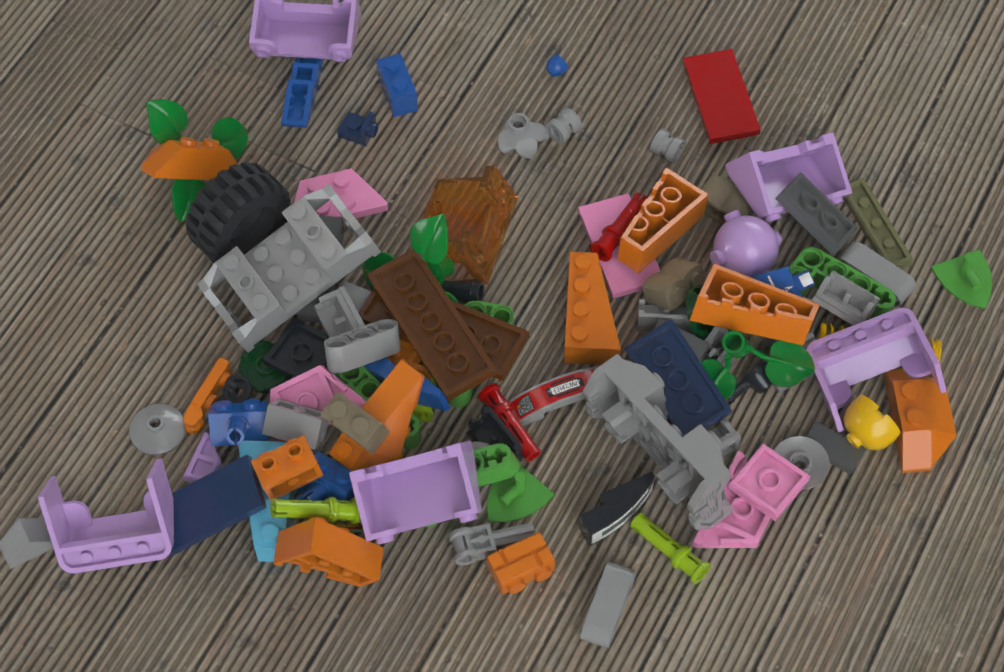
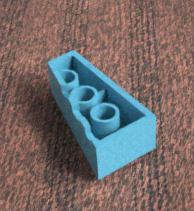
M243 440L238 445L240 458L249 455L254 460L263 452L272 451L286 442ZM260 483L267 508L249 517L254 549L258 561L274 562L278 531L291 527L292 518L271 517L270 505L272 502ZM295 490L277 499L294 500Z

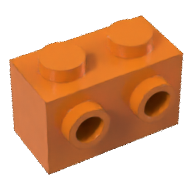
M304 435L299 438L290 439L284 445L272 451L263 452L258 458L251 461L270 501L324 476Z

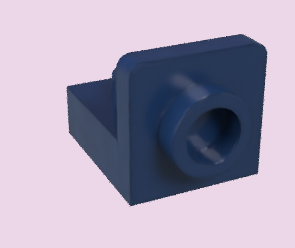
M370 111L367 117L348 112L337 130L338 137L367 146L370 139L375 138L378 132L379 124L376 123V114Z

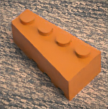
M665 168L659 182H656L652 188V193L648 199H645L641 210L634 216L622 235L617 260L639 274L704 217L709 194L670 169Z
M714 263L698 295L690 321L804 345L820 304Z

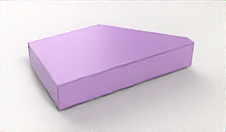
M204 432L183 477L187 482L193 483L222 467V462L215 447L211 446L209 433Z

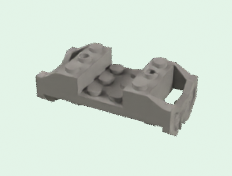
M329 184L323 189L302 196L281 212L288 221L286 224L245 255L236 246L216 261L205 277L197 283L200 290L229 327L235 339L248 353L255 348L254 345L348 273L372 255L375 257L381 253L371 237ZM329 200H331L343 216V222L356 237V240L346 249L341 246L315 212ZM227 279L254 316V319L244 325L241 324L231 308H227L213 290L215 286Z
M616 354L594 370L583 390L585 399L588 401L586 403L588 407L586 408L587 413L592 418H604L608 422L604 425V428L620 444L632 437L662 469L661 472L656 474V477L659 479L657 484L664 490L670 500L677 505L686 497L690 499L687 507L690 511L688 520L695 530L711 529L733 512L732 505L726 500L724 491L726 484L730 480V471L723 462L720 439L713 431L710 430L708 432L701 424L683 437L682 432L676 425H670L667 422L668 412L665 406L666 397L663 389L665 384L662 378L655 372L652 374L645 366L624 360Z

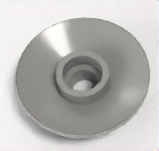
M153 404L141 409L133 417L129 427V435L133 445L142 453L163 455L180 445L184 439L186 429L184 428L183 416L176 408L167 404ZM155 423H160L158 427H151Z
M804 436L790 437L779 443L774 450L792 464L804 466L805 469L802 471L811 477L802 490L816 487L828 474L830 466L828 454L824 447L814 439Z

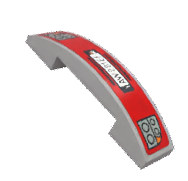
M599 366L557 376L522 392L509 400L514 406L513 413L522 426L544 419V413L585 399L583 390L594 370Z

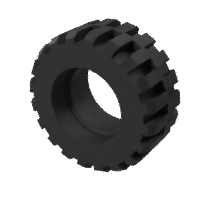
M248 162L241 163L240 165L234 164L229 166L228 170H222L217 173V176L213 180L210 179L204 189L199 190L196 194V200L191 202L189 207L190 213L186 215L187 235L213 263L236 246L245 255L288 222L281 212L291 206L290 194L261 165Z

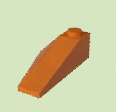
M401 359L361 408L390 431L373 455L344 433H341L329 454L351 471L402 459L405 438L409 436L411 429L409 427L413 410L417 407L425 376L408 362Z

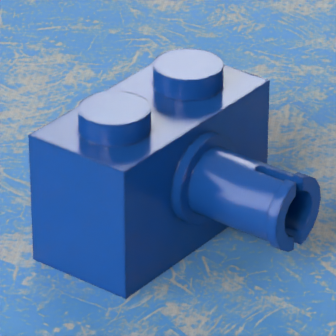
M248 399L243 403H232L229 400H221L211 404L208 412L211 446L239 445L243 440L269 441L270 436L262 434L268 401L260 402L259 399Z
M315 450L313 454L324 476L295 489L301 493L297 500L325 501L326 498L335 497L337 500L351 501L352 498H355L349 472L352 471Z

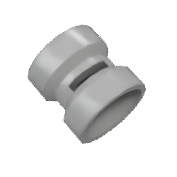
M564 108L558 114L557 119H551L546 124L549 136L559 144L566 142L570 138L571 133H576L582 127L579 116L569 108Z
M662 128L655 135L650 151L656 155L663 154L667 161L675 163L683 153L686 140L680 137H671V133Z

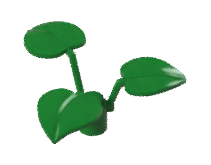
M165 99L145 102L148 112L149 129L153 139L159 144L168 140L180 141L182 137L180 132L188 125V117L184 108L174 101ZM221 118L216 121L212 128V139L219 141L220 146L228 149L235 160L242 155L248 142L247 129L234 118ZM174 180L171 196L173 210L178 222L186 221V215L190 213L189 207L191 202L196 200V194L199 190H203L206 186L203 180Z
M439 214L417 221L411 228L410 241L414 251L422 254V260L428 261L426 265L441 286L445 281L444 279L454 273L455 267L453 261L446 256L448 251L445 214ZM381 252L375 257L372 255L363 263V276L372 291L374 287L369 281L367 274L396 259L387 252ZM445 291L450 300L457 302L451 293Z
M735 330L728 332L722 340L723 348L727 352L724 355L726 359L724 368L719 361L714 359L701 361V364L725 400L732 396L737 385L736 378L727 372L730 369L732 357L742 358L750 352L763 360L769 361L765 368L766 375L773 384L780 387L794 386L811 375L815 370V364L811 355L801 345L777 341L771 346L770 356L749 346L747 339L739 331Z

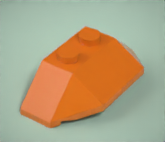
M181 137L180 141L168 140L154 147L142 163L141 170L154 178L213 180L217 173L222 170L226 171L229 169V166L238 165L231 152L220 146V142L217 140L204 138L203 142H197L193 138Z
M903 369L887 371L883 373L891 418L901 431V434L896 439L902 473L931 471L957 436L948 392L941 393L935 380L927 375L913 378L908 376Z

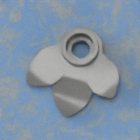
M515 113L506 121V129L499 134L498 147L502 153L515 149L519 156L531 159L537 153V141L547 140L549 134L541 123L531 122L526 115Z

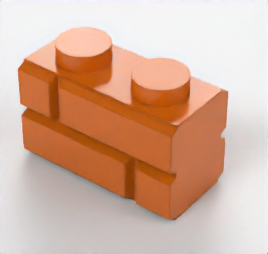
M539 532L486 556L487 568L502 595L507 592L516 594L522 591L527 583L535 579L537 582L544 581L555 571V559Z

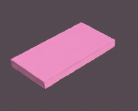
M629 193L578 207V214L590 244L599 240L604 227L612 225L631 200ZM619 246L612 252L613 256L610 261L604 262L599 260L602 274L612 299L643 291L642 285L647 278L654 273L661 272L655 259L638 274L617 260Z

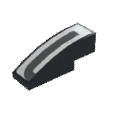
M653 472L600 494L599 507L579 515V529L588 546L599 542L615 532L638 511L653 490L655 479Z

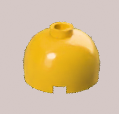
M862 394L855 398L845 411L843 417L844 427L848 432L845 437L857 449L860 446L867 450L878 451L884 449L897 439L901 431L888 414L884 416L878 410L879 406Z

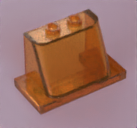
M495 165L486 166L482 177L437 179L422 219L445 214L448 228V251L446 256L453 262L463 264L474 279L476 278L479 282H483L484 285H488L518 196Z

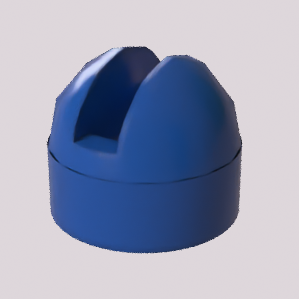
M554 54L549 58L546 64L547 71L552 76H560L569 69L565 60L558 54Z

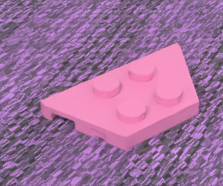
M352 168L300 180L294 200L295 203L302 196L323 189L329 184L355 219L388 211L387 201ZM331 200L315 211L320 216L343 218Z
M319 365L270 389V403L279 398L319 411H323L337 392H340L360 408L367 401L332 372H329L323 365ZM271 437V441L287 442L281 439Z
M737 452L729 468L730 480L724 488L726 500L732 505L733 512L711 529L699 530L692 547H758L771 518L728 488L729 483L747 463L745 460L746 456L742 452Z

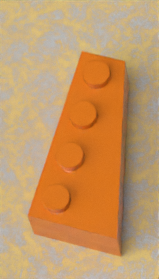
M570 252L564 363L602 365L616 354L620 356L621 348L598 254Z

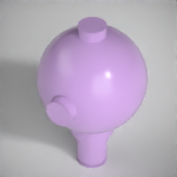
M739 210L724 215L726 223L718 230L713 243V251L710 252L712 264L715 263L748 277L770 271L777 260L779 245L782 242L780 233L777 230H773L767 222L758 217L741 216Z

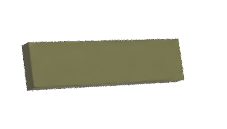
M861 178L850 182L852 194L843 197V200L873 250L900 269L912 266L914 262L912 256L865 179Z

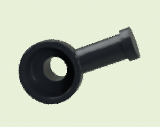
M764 362L760 363L737 383L734 393L727 399L730 404L734 403L735 399L749 388L762 394L773 385L766 375V364Z
M233 376L228 379L224 385L225 398L223 400H229L232 403H243L245 400L251 399L253 388L249 380L242 376ZM245 388V394L239 397V391Z

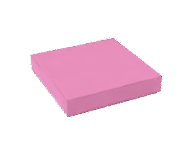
M763 443L729 483L728 488L776 522L809 482L811 476Z

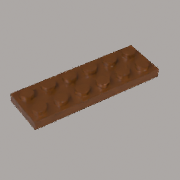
M414 249L367 274L372 286L395 321L398 322V326L447 401L497 375L496 367L426 263L422 260L420 254L415 252Z
M373 289L359 311L364 324L368 325L383 319L395 320L376 290ZM451 300L496 367L497 375L493 376V378L504 382L530 337L529 331ZM399 327L400 339L409 343Z

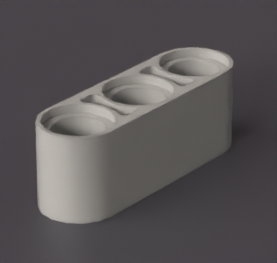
M852 242L838 258L839 261L891 289L896 295L894 305L896 308L900 307L916 288L915 280L908 273L860 242Z
M383 319L327 339L324 342L327 370L332 373H343L398 353L401 350L398 322L392 319Z
M607 562L580 635L581 640L607 649L610 648L631 592L636 570Z

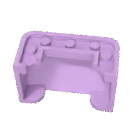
M255 0L249 38L250 48L257 56L262 58L282 56L332 59L336 62H345L352 57L361 17L359 0H343L340 3L339 0H333V5L290 3L284 0Z
M834 133L821 135L820 138L814 141L807 140L800 144L777 150L749 152L725 164L728 176L758 218L765 219L767 223L781 219L780 214L788 213L775 198L800 172L834 205L844 202L843 197L852 194Z
M471 441L453 444L426 453L349 472L366 541L376 539L377 545L394 541V534L456 518L460 519V523L478 519L477 513L482 512L475 457Z

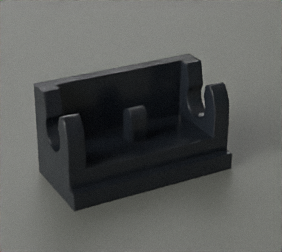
M490 406L482 410V417L478 421H475L474 418L470 419L468 423L469 431L466 434L472 442L480 441L489 445L505 444L515 454L519 462L523 461V446Z

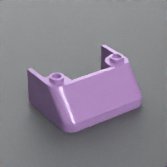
M907 308L892 310L817 339L810 343L806 350L814 361L815 370L813 373L838 432H842L844 429L837 409L845 407L852 400V392L849 386L902 366L908 376L913 378L932 374L940 392H947L940 363L916 316Z
M162 458L156 459L146 478L149 490L144 496L145 510L92 519L89 508L83 502L77 500L64 502L56 476L49 478L39 494L38 500L58 564L64 571L68 573H81L162 560L169 556L174 545V499Z

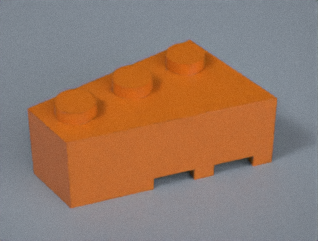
M311 517L307 521L278 531L273 564L281 567L286 562L300 565L301 572L309 573L311 568L326 572V578L362 587L380 580L383 547L372 543V540L366 541L365 537H359L350 533V530L347 528L329 524L324 518Z

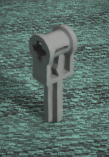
M490 523L455 529L449 533L448 537L455 548V563L457 565H468L478 560L486 559V556L496 552L499 547L512 545L536 533L532 523L495 531L491 530Z

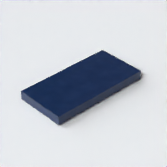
M672 318L624 348L632 362L645 366L652 374L655 372L662 378L665 384L663 389L666 397L667 416L671 423L680 429L683 437L700 424L705 429H708L733 413Z
M245 455L172 493L174 499V545L168 558L267 508L258 476L251 463L252 457Z

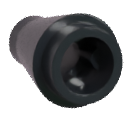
M476 278L455 281L445 280L442 289L451 293L458 301L468 303L470 301L483 300L484 283L479 282Z

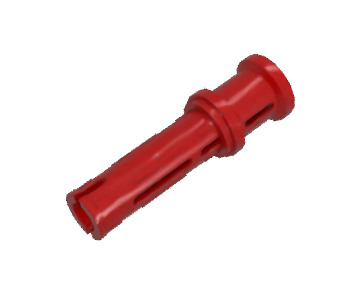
M635 193L613 224L605 226L599 240L591 244L590 251L591 253H597L599 260L604 262L610 261L613 256L612 252L617 246H620L621 237L634 216L641 210L645 199H648L646 195H643L638 200L641 193Z
M498 383L486 386L479 392L478 400L491 407L523 446L524 459L527 462L536 459L541 454V450L536 446L526 429L513 413V404L510 401H506L500 392L501 388Z

